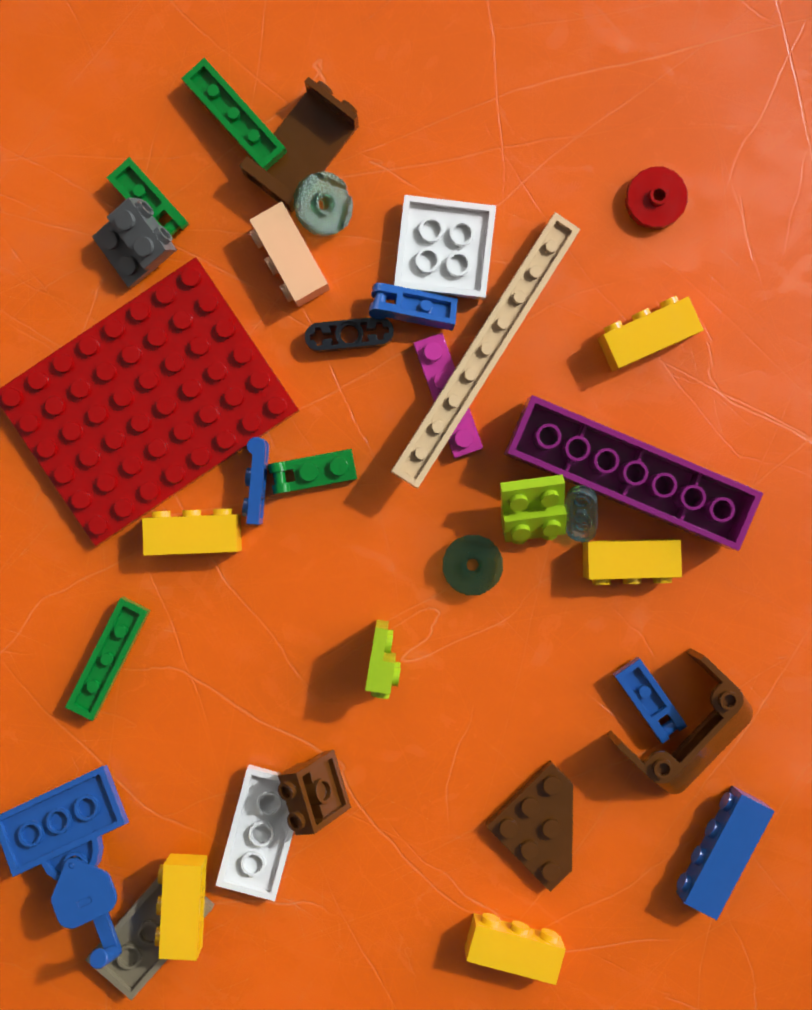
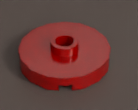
M664 166L649 167L640 171L630 182L625 198L626 208L630 217L639 226L664 229L673 225L684 213L688 203V190L684 180L674 170ZM653 193H660L662 201L655 200Z

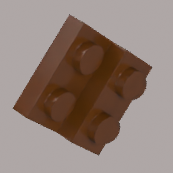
M334 750L324 751L308 762L297 763L278 775L280 781L278 794L286 801L289 811L287 824L291 830L295 831V835L315 834L351 808Z

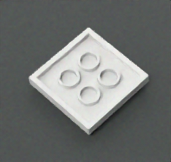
M404 195L394 285L439 295L485 300L496 206Z

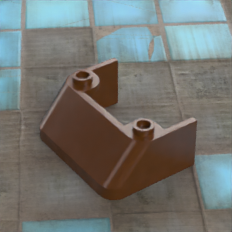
M691 648L686 653L718 684L710 695V702L714 710L672 754L666 751H655L642 761L612 731L607 734L614 744L651 780L670 794L683 792L751 722L753 717L752 707L741 690L705 655Z

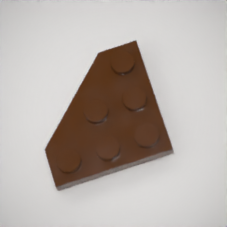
M550 760L486 822V826L551 892L572 871L573 783Z

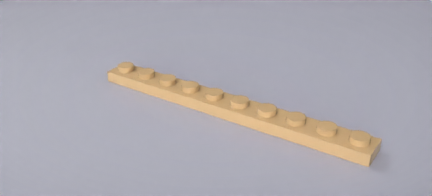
M556 212L551 216L390 471L392 474L414 488H419L579 233L580 228Z

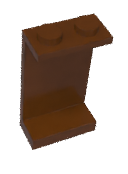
M310 77L304 81L307 92L274 133L277 139L286 147L287 153L267 171L248 156L239 165L245 177L277 202H283L285 208L290 212L296 209L359 127L357 110L346 100L340 102L332 95V90L322 81L316 83Z

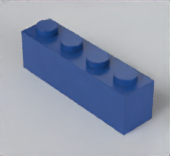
M731 786L729 792L724 793L718 813L714 819L708 822L701 845H698L693 850L691 863L686 873H682L677 881L676 892L683 903L715 920L721 914L775 812L763 801L734 786Z

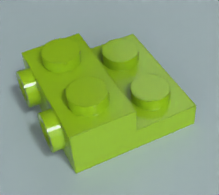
M563 474L500 483L501 525L505 542L512 541L515 544H523L528 539L542 537L545 540H553L558 535L566 534L567 512L564 505L565 481Z
M377 620L365 691H370L373 697L389 699L391 687H398L401 662H396V653L391 652L394 630H388L389 621Z

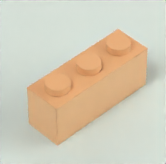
M283 202L250 219L254 229L249 233L258 249L264 246L269 256L264 260L273 276L279 273L282 277L284 284L280 285V288L288 302L294 300L297 306L300 307L330 290L325 277Z

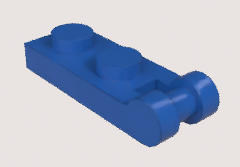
M375 283L372 286L371 296L374 300L370 303L369 315L372 318H391L453 330L456 322L458 298L386 283ZM386 300H395V303H387Z
M253 437L247 443V449L252 454L251 468L247 467L245 473V486L250 487L249 498H244L242 516L247 517L246 524L259 525L263 524L270 448L265 439Z
M639 657L634 658L613 673L616 680L662 744L669 740V735L677 729L682 731L687 727L685 721ZM668 715L669 720L660 725L658 720Z

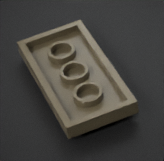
M158 877L114 926L122 947L121 955L103 968L96 969L130 1000L137 995L168 960L159 959V946L154 944L156 928L160 926L161 915H156L157 899L159 895H162V884H158ZM206 896L204 918L214 907V903ZM100 941V943L93 949V951H94L95 949H98V948H102V949H103V946H102L101 941ZM90 953V954L88 955V957L86 958V961H87L89 964H90L89 958H90L91 953Z

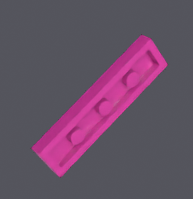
M443 333L414 342L413 344L434 402L455 370ZM469 408L448 440L454 458L483 448Z

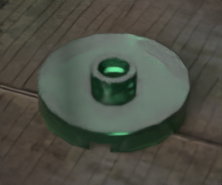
M321 171L310 174L299 182L294 192L293 205L296 217L302 226L312 234L328 236L338 233L348 225L352 217L353 200L351 195L349 196L346 190L348 187L342 179L333 173ZM319 200L323 202V210L319 207Z
M464 535L455 539L446 548L442 558V571L447 582L456 591L465 595H481L499 582L503 572V558L498 547L490 539L480 535ZM470 559L477 560L478 566L474 570L467 568V562Z

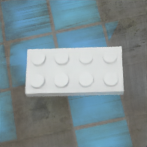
M248 765L215 886L275 901L294 832L287 824L289 811L286 801L278 794V786L280 784L278 775L281 774L280 772Z

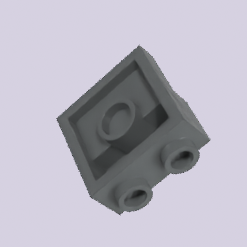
M130 197L107 216L109 222L92 236L128 288L139 284L177 251L171 242L172 236L163 226L159 225L153 217L154 212L151 206L143 199Z

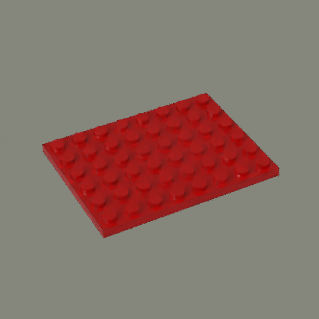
M197 257L0 388L1 408L95 546L101 545L247 447V443L251 438L262 437L300 411Z

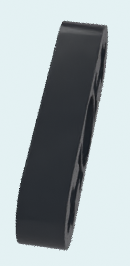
M370 317L314 323L307 328L305 341L311 350L319 353L381 347L391 342L394 329L392 323L387 318L375 319ZM377 324H382L383 329L389 330V333L384 334V339L379 340L377 335L371 334L367 335L368 342H362L364 335L361 325H367V331L376 330ZM352 326L357 329L358 338L355 342L346 343L341 339V332L345 327ZM336 328L337 345H332V338L324 339L320 346H317L316 341L311 340V337L316 336L317 330H321L323 335H332L330 329Z

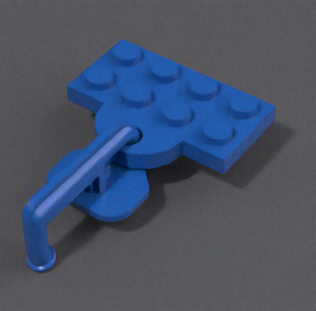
M107 765L101 766L0 814V843L12 877L41 864L47 875L58 881L51 897V903L59 923L65 928L73 929L93 920L103 949H95L90 955V965L94 969L103 968L122 953L120 941L109 915V912L117 902V892L110 874L97 867L102 859L104 849L102 835L129 823Z

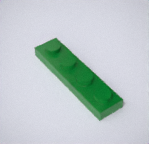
M205 58L181 78L184 84L246 153L263 169L267 171L287 153L286 147Z
M124 596L119 599L65 708L91 721L97 718L151 611L150 609Z

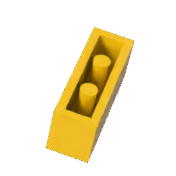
M677 296L671 297L659 303L661 307L659 310L651 313L649 308L632 315V322L622 325L621 321H618L603 328L605 334L600 336L598 341L611 371H616L702 332L704 329L689 296L678 300Z
M232 508L213 509V515H201V510H182L183 516L171 517L170 511H152V517L142 518L144 556L222 553L242 550L241 515L232 514Z
M681 540L582 541L583 577L592 580L593 585H610L611 579H623V584H641V578H653V583H672V578L682 577Z
M170 853L165 863L159 866L158 884H162V895H159L157 899L156 915H161L160 926L156 928L154 940L155 946H159V959L197 961L203 947L207 855Z
M491 913L473 914L464 947L467 962L553 985L557 983L566 950L561 936L553 930L543 928L540 931L532 929L520 921H512V923L502 921Z

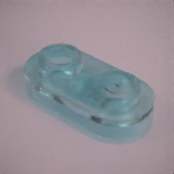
M577 485L569 489L565 499V509L567 512L566 533L575 541L588 542L595 537L598 528V497L593 489Z

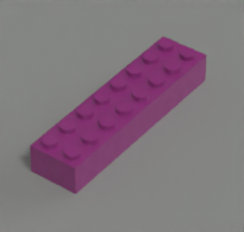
M534 395L527 398L504 453L506 456L553 476L563 474L565 481L716 545L736 551L740 550L763 496V493Z

